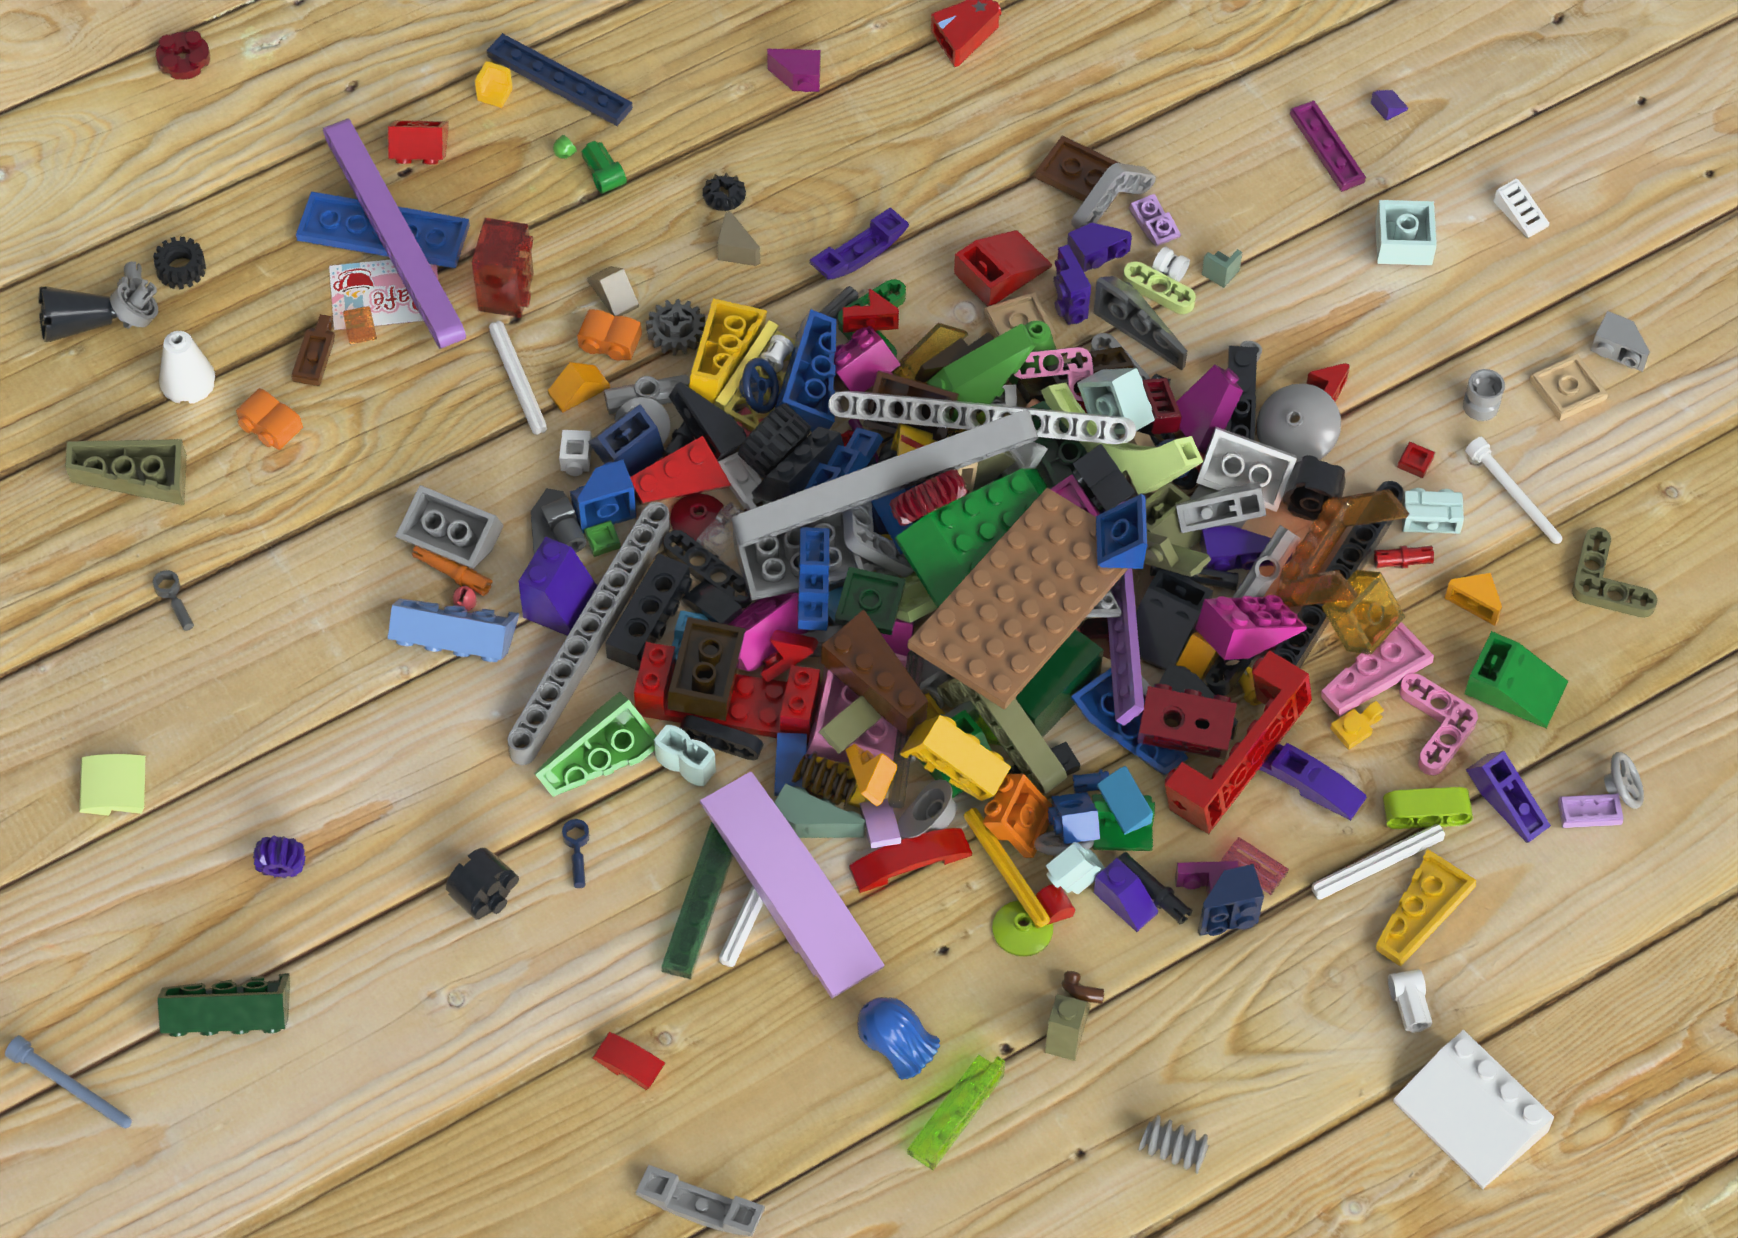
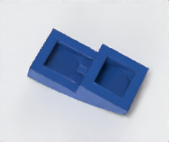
M777 733L774 796L779 795L785 783L792 787L798 786L803 788V778L797 783L791 781L799 762L807 752V734Z

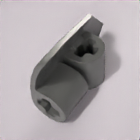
M546 488L531 510L534 554L545 536L571 546L575 553L582 550L587 544L576 520L577 517L564 491Z

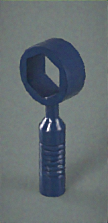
M572 819L564 824L562 836L564 843L574 848L572 855L573 885L575 888H584L586 886L584 856L580 852V847H583L589 841V828L584 821ZM575 827L585 831V835L577 840L567 836V832Z

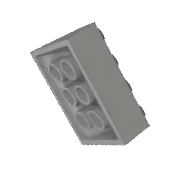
M843 511L801 526L829 528V585L845 582L849 567L864 570L861 557L852 552L845 543ZM733 527L734 548L751 600L798 591L800 527L743 547L740 546Z

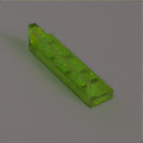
M978 1055L908 1147L907 1154L931 1170H934L1004 1077L1005 1060L997 1056L993 1063Z

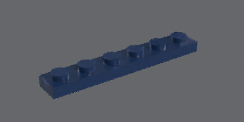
M503 33L487 49L488 58L616 126L633 109L631 101Z

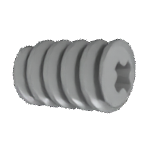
M1157 1115L1149 1122L1142 1137L1139 1151L1148 1144L1149 1155H1154L1160 1149L1161 1160H1165L1172 1154V1164L1177 1165L1183 1158L1184 1169L1188 1170L1195 1163V1172L1198 1174L1209 1146L1208 1135L1204 1134L1197 1141L1196 1130L1192 1129L1185 1136L1184 1125L1181 1124L1173 1131L1172 1120L1169 1119L1164 1126H1160L1161 1116Z

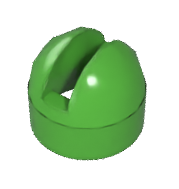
M565 135L560 136L553 144L555 155L561 159H566L577 151L574 144Z

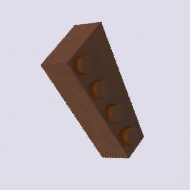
M864 610L822 644L821 664L859 697L863 696L883 718L905 737L917 725L927 719V698Z

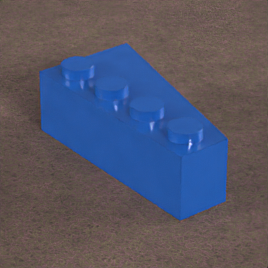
M810 309L800 325L775 406L776 408L787 403L811 426V432L818 426L830 429L835 422V415L829 409V400L835 394L833 388L836 365H834L836 319Z

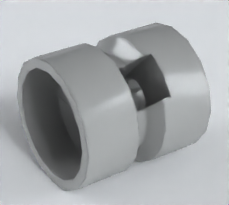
M1490 369L1477 370L1471 374L1463 400V409L1470 418L1477 421H1487L1497 415L1505 389V382L1500 374Z

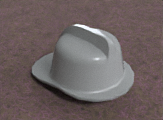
M939 779L925 786L915 801L902 814L897 824L902 838L910 839L925 832L945 829L953 821L957 805L952 798V787L946 780Z

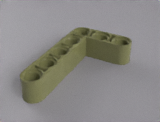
M952 676L937 687V692L942 701L951 708L968 701L972 702L1020 773H1024L1043 796L1067 778L1065 769L1016 699L1004 710Z

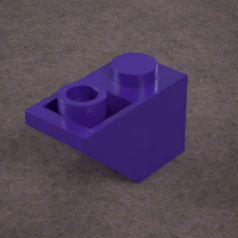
M1091 222L1069 232L1067 245L1069 244L1083 272H1086L1092 268H1099L1104 263L1115 258H1121L1130 252L1132 234L1126 230Z

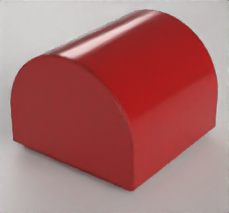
M1051 884L1041 889L1035 895L1050 918L1048 924L1073 917L1075 908L1062 886L1057 888Z

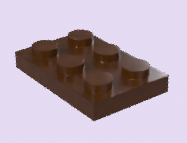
M1062 135L1036 170L1035 179L1084 202L1105 171L1111 165L1119 162Z

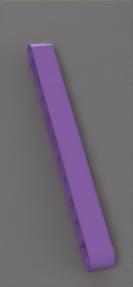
M347 118L324 127L323 133L328 146L438 348L442 349L466 339L464 327L350 119Z

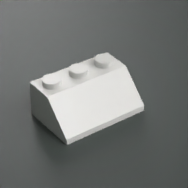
M1215 427L1196 483L1221 491L1231 487L1259 482L1265 508L1277 512L1297 457L1296 455Z

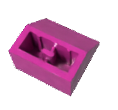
M871 326L860 328L846 344L837 345L834 354L835 373L849 391L865 392L874 385L878 370L892 372L901 365L883 339Z

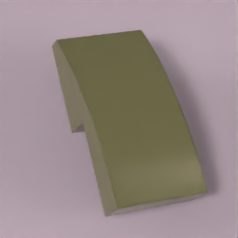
M860 696L824 726L819 733L840 754L875 725L882 716L863 696Z

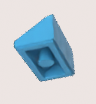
M1126 766L1119 768L1097 784L1099 791L1124 835L1152 823L1153 812Z

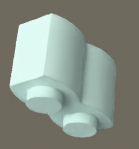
M666 725L654 739L657 761L669 770L680 772L688 782L697 786H705L716 772L714 751L707 744L690 739L688 734L679 727Z
M1073 842L1046 864L1049 870L1046 875L1055 887L1062 886L1068 893L1073 891L1079 894L1095 881L1096 876L1105 867L1094 852L1083 848L1077 842Z

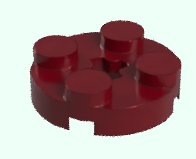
M198 31L177 32L171 35H163L159 39V45L156 49V60L160 71L170 74L171 78L185 80L198 76L201 73L200 69L205 64L208 66L210 52L207 42ZM181 53H188L186 58H180L179 56Z

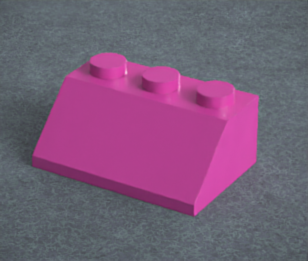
M795 592L758 599L742 610V614L728 624L746 628L738 669L745 671L758 669L763 665L764 659L777 651L770 641L775 630L800 635L809 631L798 629V593Z

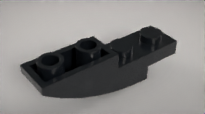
M1229 346L1228 368L1238 376L1239 380L1237 383L1243 390V393L1225 430L1254 440L1257 347Z

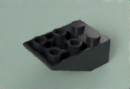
M1160 568L1136 611L1140 659L1166 671L1169 663L1176 665L1191 635L1197 631L1195 628L1204 599H1212L1213 590L1176 572Z

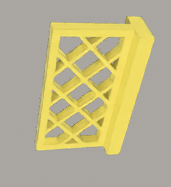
M770 320L714 404L732 416L736 422H741L742 426L751 432L758 426V419L765 418L770 412L765 414L756 413L749 405L748 408L751 414L740 415L733 411L735 405L747 403L746 399L741 397L742 395L739 390V382L746 364L751 359L760 358L761 354L768 350L774 335H782L789 339L793 346L795 345V340L777 331L779 325ZM791 354L787 355L784 361L790 360ZM760 366L755 367L760 377L764 379L769 378L768 375H763ZM782 370L776 374L781 387L786 374ZM768 388L766 393H764L763 400H766V402H768L770 398Z

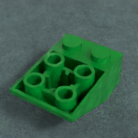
M1491 631L1469 676L1464 694L1547 729L1568 684V680L1519 642Z

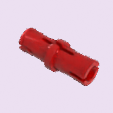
M1404 545L1399 546L1398 549L1374 550V563H1377L1375 568L1392 566L1408 568V565L1433 564V546L1407 548Z

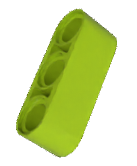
M1464 787L1396 790L1388 792L1383 796L1387 826L1391 829L1428 828L1435 824H1439L1441 827L1461 826L1473 820L1469 791Z

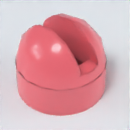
M461 586L454 591V605L465 606L467 611L472 610L476 606V594L473 589ZM465 594L463 602L459 601L462 595Z

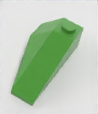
M1019 324L947 365L926 383L958 393L957 401L991 404L996 396L1000 397L1005 391L1002 387L1011 374L1018 372L1035 345L1025 325ZM955 409L953 414V422H956L958 419L957 409ZM979 410L976 414V420L978 423H981L986 418V415L982 410ZM956 429L959 433L967 431L964 429Z
M619 692L597 709L534 774L554 797L582 786L587 781L599 776L612 774L614 770L624 766L640 763L655 751L654 739L657 735L629 699Z

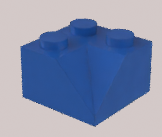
M624 460L607 462L600 467H596L585 486L570 491L571 505L583 534L585 528L610 520L615 525L636 518L634 486Z

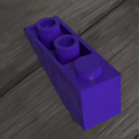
M1231 525L1202 529L1200 539L1201 552L1208 554L1211 559L1205 565V568L1222 571L1235 569L1250 570L1254 561L1260 556L1271 538ZM1292 554L1290 555L1285 564L1291 563ZM1265 560L1259 567L1274 565L1270 560Z

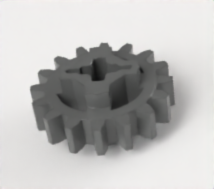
M676 299L675 304H671L666 300L665 307L657 304L655 306L656 313L649 312L646 330L648 340H653L654 348L662 346V353L664 354L670 349L674 356H676L678 350H682L684 354H687L688 347L694 350L697 349V342L701 341L706 324L705 315L700 314V307L691 308L690 301L682 305L680 299Z

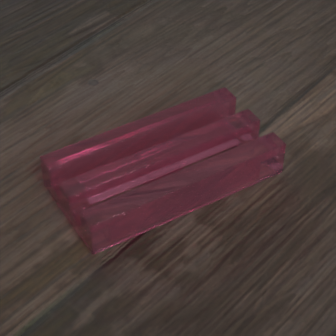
M1240 837L1237 838L1222 857V861H1239L1238 867L1254 864L1262 890L1270 895L1273 894L1275 888L1280 885L1283 877L1285 878L1289 871L1287 867ZM1237 849L1242 850L1252 858L1267 866L1268 868L1276 872L1277 875L1275 876L1265 868L1261 867V864L1254 861L1253 859L1247 858L1246 856L1238 852Z

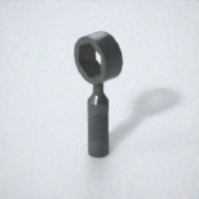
M170 570L160 571L153 578L155 593L162 598H171V607L183 630L188 631L192 629L194 624L182 600L176 597V594L180 591V582L177 574ZM163 580H174L175 582L170 589H163L158 586Z

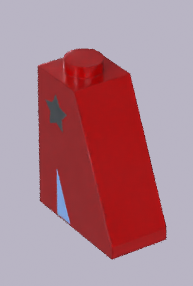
M966 0L931 14V32L954 67L960 66L999 28L1001 8L998 2L993 0Z

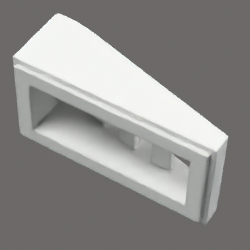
M1518 179L1497 189L1494 203L1527 238L1549 227L1548 220ZM1525 211L1528 212L1527 214H1525V215H1523V216L1520 215L1521 213H1523V212H1525ZM1533 218L1536 220L1530 225H1527L1526 223Z

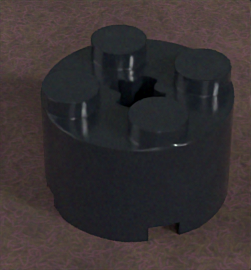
M1312 455L1304 456L1302 461L1294 465L1286 484L1283 503L1285 504L1286 502L1289 505L1288 510L1293 515L1305 520L1318 521V517L1327 516L1326 520L1334 518L1339 512L1346 483L1345 469L1338 465L1320 461Z
M479 848L467 855L471 860L464 866L459 863L455 867L446 883L448 895L476 920L491 912L494 914L500 913L507 905L505 898L519 881V876L487 848Z

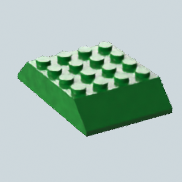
M1021 468L975 490L958 500L926 514L894 538L937 608L1042 492L1048 488L1037 469Z

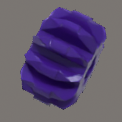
M273 835L272 838H262L256 843V848H254L255 870L262 872L265 876L271 875L274 878L282 877L285 879L287 876H297L298 873L302 872L305 865L304 844L297 842L294 838H285V836L277 837Z

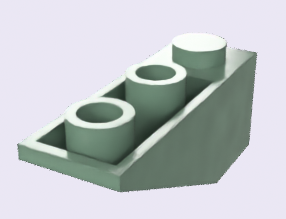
M785 783L774 802L799 838H863L865 835L866 820L858 813L840 809L830 800L816 798L801 787H792Z

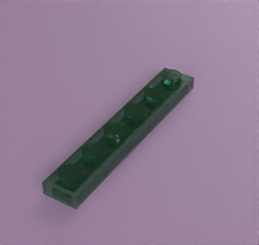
M712 821L661 966L662 972L687 979H692L733 858L732 852Z

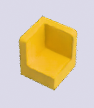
M486 61L475 79L477 101L502 108L513 89L511 70Z

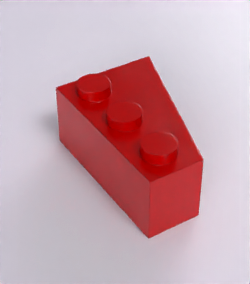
M703 436L630 477L634 486V494L640 505L725 489L731 486Z

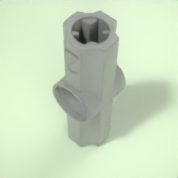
M685 374L658 380L651 376H644L639 378L635 384L604 390L607 411L609 414H615L625 402L637 397L651 398L661 405L672 403L668 397L677 383L682 382L689 387L688 376Z
M1280 525L1260 556L1254 561L1252 568L1232 598H1242V596L1263 597L1273 581L1279 576L1282 567L1301 538ZM1270 560L1274 565V571L1270 576L1264 577L1259 572V566L1263 561Z

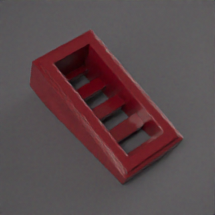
M1167 378L1142 380L1155 421L1149 424L1152 433L1178 432L1182 415ZM1151 391H1162L1161 393H1151Z

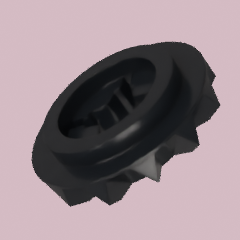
M727 172L724 176L715 174L713 179L706 180L703 188V199L706 204L720 211L737 208L746 197L744 182H740L737 175L730 177ZM720 187L729 190V197L723 191H720Z

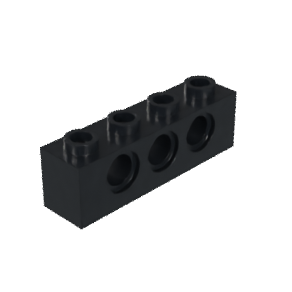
M658 553L605 643L608 659L637 671L640 669L646 642L655 643L656 639L660 640L663 637L667 620L670 616H675L679 608L681 596L683 594L686 595L691 588L693 580L690 578L689 565ZM668 589V591L661 592L659 590ZM650 611L656 612L654 614H646ZM642 634L640 637H634L633 635Z

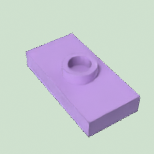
M1619 794L1559 797L1558 800L1562 828L1622 825L1624 820Z

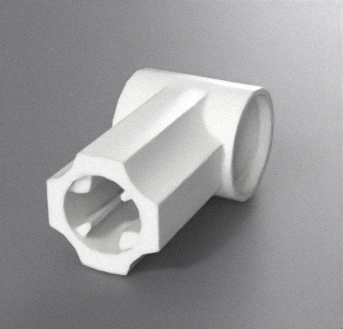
M1416 969L1389 974L1388 986L1390 995L1394 1002L1397 1001L1405 1031L1416 1033L1431 1027L1432 1019L1425 999L1426 987L1421 970Z

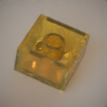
M1356 570L1322 606L1348 652L1371 655L1405 618L1402 609L1381 572Z

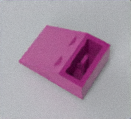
M1221 596L1216 599H1204L1195 629L1224 660L1249 659L1305 631L1307 626L1278 596H1242V598Z

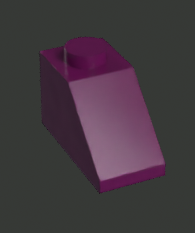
M767 49L768 71L792 91L820 92L821 50Z

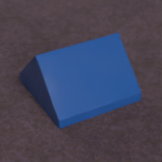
M1140 494L1096 516L1097 565L1101 568L1143 569L1147 549L1145 495Z

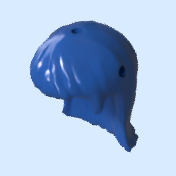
M887 997L875 998L867 1002L859 1012L857 1023L859 1038L869 1048L883 1054L891 1062L901 1080L913 1078L920 1074L922 1069L926 1067V1064L931 1062L933 1056L938 1052L940 1039L928 1033L923 1028L915 1012L901 1000Z

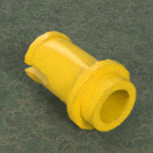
M1247 667V675L1243 673L1238 682L1245 693V701L1253 706L1259 705L1261 702L1256 700L1252 668Z

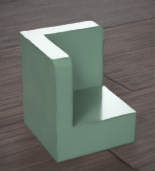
M1237 249L1231 257L1226 256L1220 251H1217L1215 255L1208 252L1204 256L1202 275L1225 288L1240 271L1242 252Z

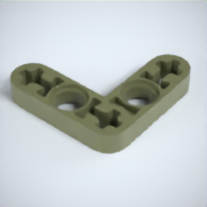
M1600 527L1588 530L1583 542L1572 588L1574 598L1585 604L1645 618L1652 615L1657 605V596L1652 590L1603 578L1611 536L1607 530ZM1594 539L1600 540L1598 552L1592 551ZM1593 560L1598 563L1599 568L1597 570H1590L1584 565V562ZM1584 585L1589 586V592L1583 591ZM1599 588L1603 589L1601 596L1598 595ZM1609 591H1617L1622 595V599L1614 601L1608 597L1607 593ZM1628 596H1632L1630 603H1627ZM1641 599L1646 600V606L1640 605Z

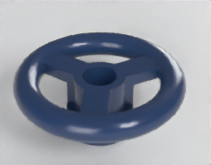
M763 358L751 359L746 364L739 382L741 395L746 399L751 409L757 413L765 414L770 412L775 407L779 396V383L776 372L772 365ZM755 367H762L769 378L764 379L760 377ZM771 387L770 398L763 405L764 393H766L767 388Z

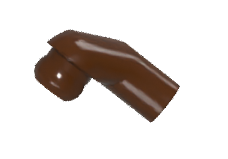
M1066 971L1064 973L1062 987L1075 999L1085 1002L1102 1004L1104 989L1083 986L1079 983L1081 976L1078 972Z

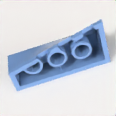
M398 599L391 608L388 639L396 640V643L402 646L418 644L425 646L424 648L429 651L438 652L445 649L453 651V654L456 656L468 657L472 654L481 656V659L487 662H498V660H502L508 654L519 613L509 612L508 617L496 616L494 610L490 609L468 613L465 606H446L443 610L439 609L438 603Z

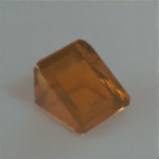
M370 306L343 311L350 345L377 339Z

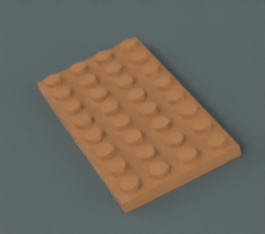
M1046 488L908 640L907 648L1005 710L1129 568H1101L1098 566L1096 517L1051 489Z

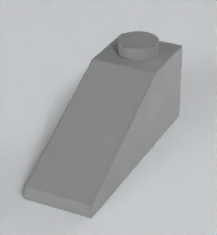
M1259 482L1231 487L1176 504L1181 533L1267 516Z

